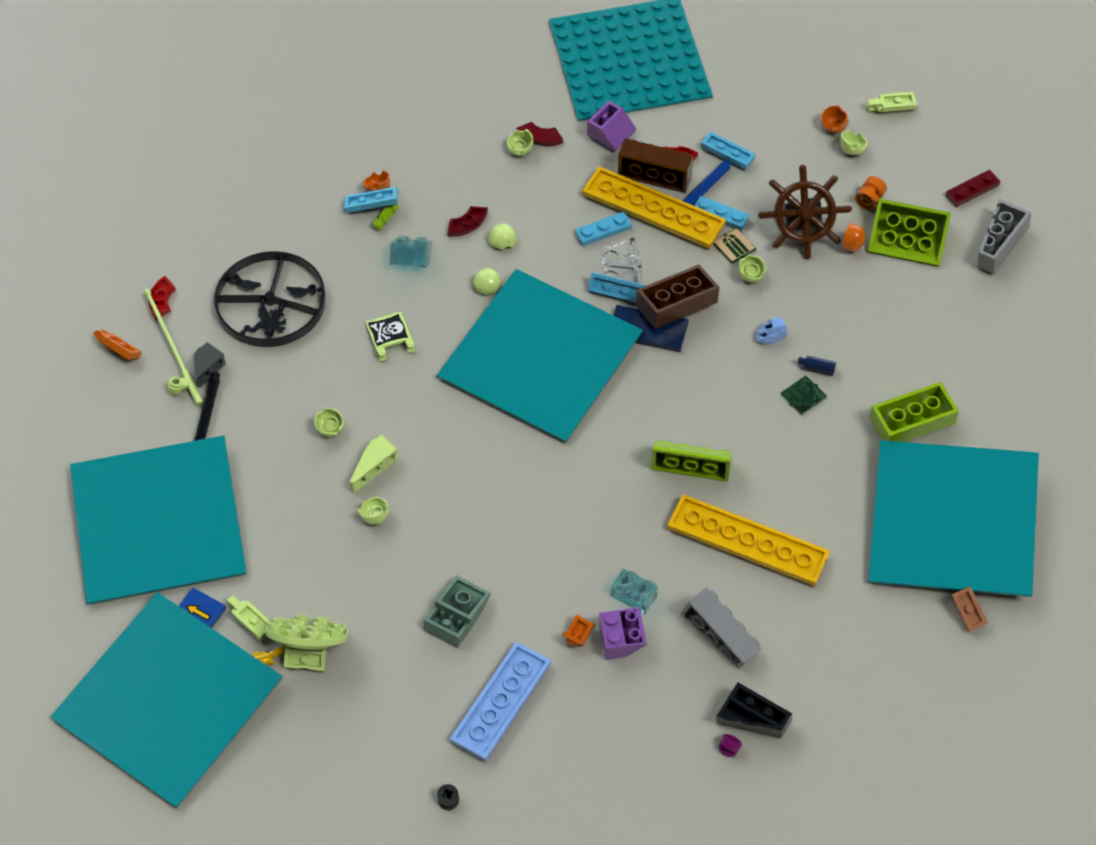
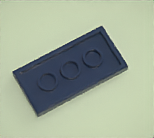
M616 305L613 316L643 330L636 344L681 353L689 319L680 318L655 329L639 309Z

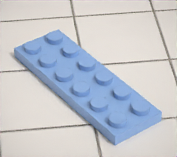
M515 642L451 736L450 742L486 762L550 667L551 660Z

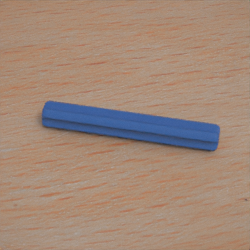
M724 160L682 201L694 205L699 197L703 196L731 168V164Z

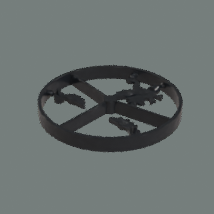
M268 251L247 256L232 265L217 284L214 304L220 324L233 338L252 346L276 347L300 339L316 326L325 309L326 294L319 272L307 260L287 252ZM279 260L271 289L265 295H220L225 284L231 279L235 285L239 284L242 289L255 290V288L261 286V283L242 280L236 273L257 262ZM284 261L296 263L316 277L320 284L317 290L314 284H310L308 288L287 286L286 290L290 292V295H295L296 297H303L308 293L315 295L317 291L322 292L321 303L318 309L275 296L274 293ZM219 303H261V308L258 309V317H260L261 321L253 328L245 325L244 330H241L239 333L224 321L219 312ZM265 303L268 306H273L274 304L280 305L278 311L276 308L274 309V311L272 309L270 310L271 318L269 317V312L266 310ZM285 307L314 315L307 324L297 331L285 336L271 338L274 336L276 329H279L281 333L286 329L280 326L286 325V319L279 321L281 319L280 316L284 317V313L280 312H283ZM261 328L267 329V338L264 339L245 335L246 331L256 332Z

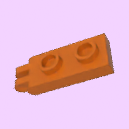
M106 330L94 331V336L97 340L106 345L108 350L120 354L121 358L125 360L140 358L142 351L115 334L109 333Z

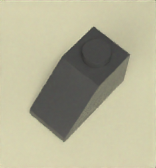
M208 342L199 347L194 354V376L199 388L211 378L213 372H218L226 365L224 353Z

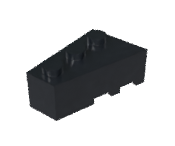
M737 682L717 714L716 721L720 725L782 738L792 722V713Z

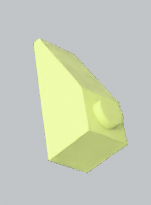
M382 435L377 439L371 440L367 445L350 480L353 493L357 492L398 460L397 449Z

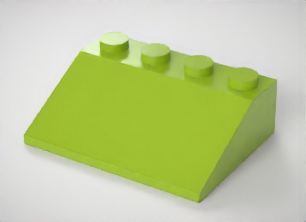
M879 198L868 252L940 266L951 212Z

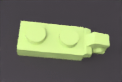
M913 92L880 94L879 97L868 99L867 102L868 112L914 110L917 108Z
M232 595L227 599L228 606L232 609L231 614L262 642L267 637L266 626L271 621L248 600L240 602Z

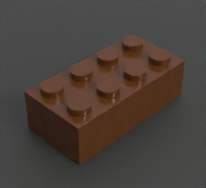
M627 138L624 139L618 154L619 175L633 181L681 193L687 192L692 179V154Z
M698 264L637 289L636 306L656 329L718 303L720 287Z

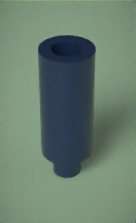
M808 355L806 358L799 357L798 364L804 365V369L834 375L837 363L835 361Z

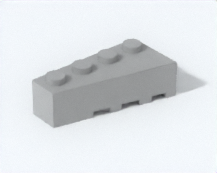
M1001 199L998 200L991 223H989L987 233L978 252L979 268L993 274L996 272L1030 228L1031 212Z
M707 587L691 599L681 612L685 618L689 616L694 621L693 626L696 629H703L706 632L707 639L712 644H719L721 646L720 651L739 669L762 649L759 646L758 640L746 632L745 626L732 616L731 610L727 606H723L718 600L717 594Z

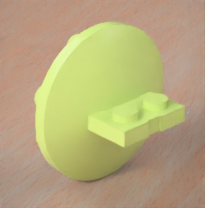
M297 615L296 618L292 619L273 618V622L266 626V635L272 640L285 645V668H306L308 670L325 671L327 648L348 640L349 632L346 629V625L329 622L327 617L308 619L307 615ZM308 621H316L313 622V626L308 625Z

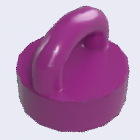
M724 734L718 748L723 755L734 757L740 750L742 743L735 736Z

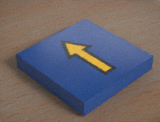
M195 588L190 590L179 605V607L211 628L227 609L226 605Z

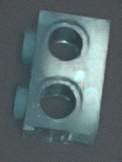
M623 568L611 585L610 596L632 608L640 607V612L646 614L657 597L658 586L650 580H644L639 577L635 572L627 571ZM641 593H646V594H648V595H647V596H642V595H640V594H641Z

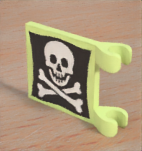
M401 312L366 321V326L380 362L387 360L384 349L387 347L405 343L408 353L415 352L414 341L411 338Z

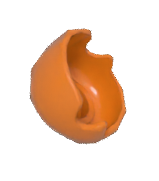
M838 105L827 107L821 114L822 125L830 133H840L849 123L846 111H843Z
M384 170L380 175L373 172L370 177L363 180L365 191L390 188L389 173Z
M853 223L848 225L843 239V248L845 250L856 252L864 245L866 236L861 226Z

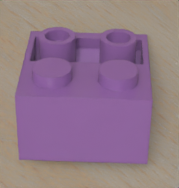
M608 101L587 121V135L614 152L623 144L625 138L628 139L636 131V127L623 108L611 101Z
M640 607L599 613V626L606 660L627 657L647 645Z

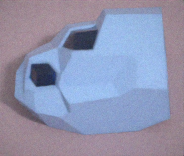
M776 317L762 324L756 332V341L759 344L767 345L787 336V328L783 319Z

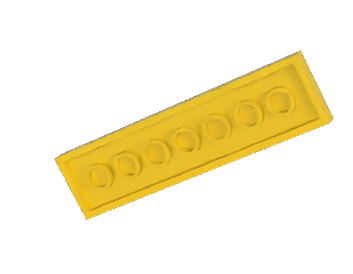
M600 166L582 190L583 196L625 212L630 216L708 249L711 248L726 224V219Z
M682 494L667 525L668 530L812 586H816L830 554V550Z

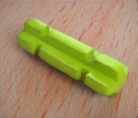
M394 204L385 207L377 217L378 219H375L372 223L373 228L378 231L381 230L398 209V205Z

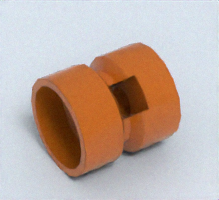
M875 176L868 177L855 195L856 203L863 209L873 210L878 204L879 198L881 199L887 191L885 182Z

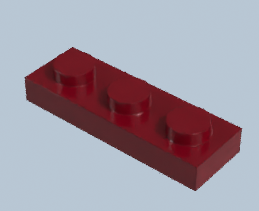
M989 169L948 190L946 197L955 207H958L998 187L1001 181Z

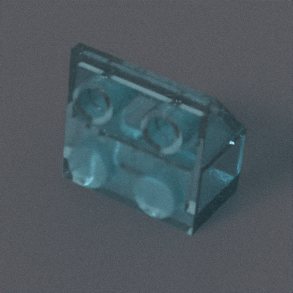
M399 236V238L391 242L390 265L428 266L432 241H427L426 237L409 239V236Z

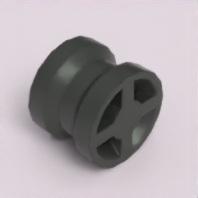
M445 784L438 789L439 806L448 811L455 809L459 804L457 788L451 784Z

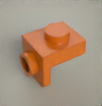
M576 614L567 632H563L562 635L567 638V643L575 647L578 644L584 646L595 624Z

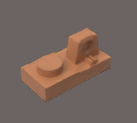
M970 586L951 595L968 632L988 624Z

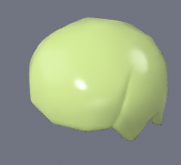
M527 129L525 131L516 130L507 139L508 150L516 156L528 154L534 145L533 135Z
M846 130L841 134L840 145L846 154L860 155L865 152L867 141L861 136V133L854 135L851 130Z
M501 223L495 225L489 231L488 241L494 248L504 250L506 247L513 248L515 246L517 235L510 225Z
M747 255L740 260L738 272L746 282H757L764 277L766 265L760 257Z
M483 268L476 273L473 284L477 292L483 295H492L501 286V279L494 269Z
M325 408L315 414L313 422L316 430L321 435L332 437L342 431L344 419L338 410Z
M371 497L366 501H362L361 509H358V512L364 522L370 525H378L387 518L389 505L380 497Z

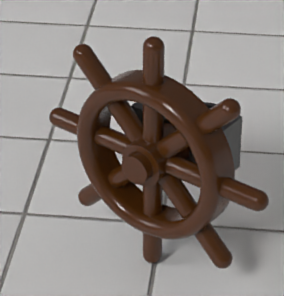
M802 164L799 166L800 181L792 183L786 188H783L773 179L769 181V185L779 195L775 201L774 211H761L758 213V217L760 219L774 218L776 226L781 232V235L772 244L773 248H779L788 238L792 241L803 243L804 258L810 259V243L818 241L824 236H827L835 244L841 243V239L831 229L835 223L836 213H849L852 211V207L850 205L836 206L834 198L829 192L838 180L836 175L831 176L822 186L816 182L807 181V169ZM808 188L817 191L813 198H808ZM800 189L801 202L795 199L791 193ZM822 198L826 201L827 207H821L820 200ZM822 214H827L825 223H822ZM809 224H814L819 230L810 235ZM798 225H802L803 236L793 233Z

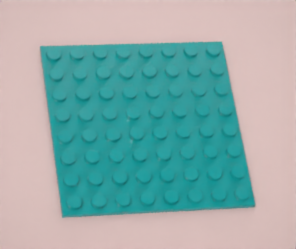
M657 0L549 19L578 121L589 120L608 101L613 102L623 108L626 113L713 98L680 0Z
M515 269L439 371L437 378L567 442L636 343L643 330Z
M224 435L70 464L87 605L247 574Z
M880 440L868 583L957 591L970 586L973 592L1032 597L1039 452Z
M157 592L50 718L177 808L282 680L283 676Z

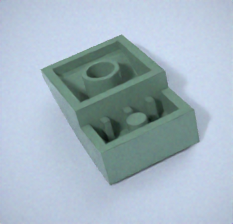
M456 575L435 601V607L424 619L423 630L458 648L477 621L491 593Z

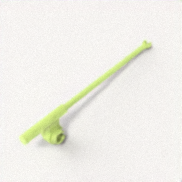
M145 289L144 294L148 298L182 370L183 378L173 377L168 381V391L173 395H178L182 390L189 389L196 406H202L204 404L188 369L185 368L152 299L149 289Z

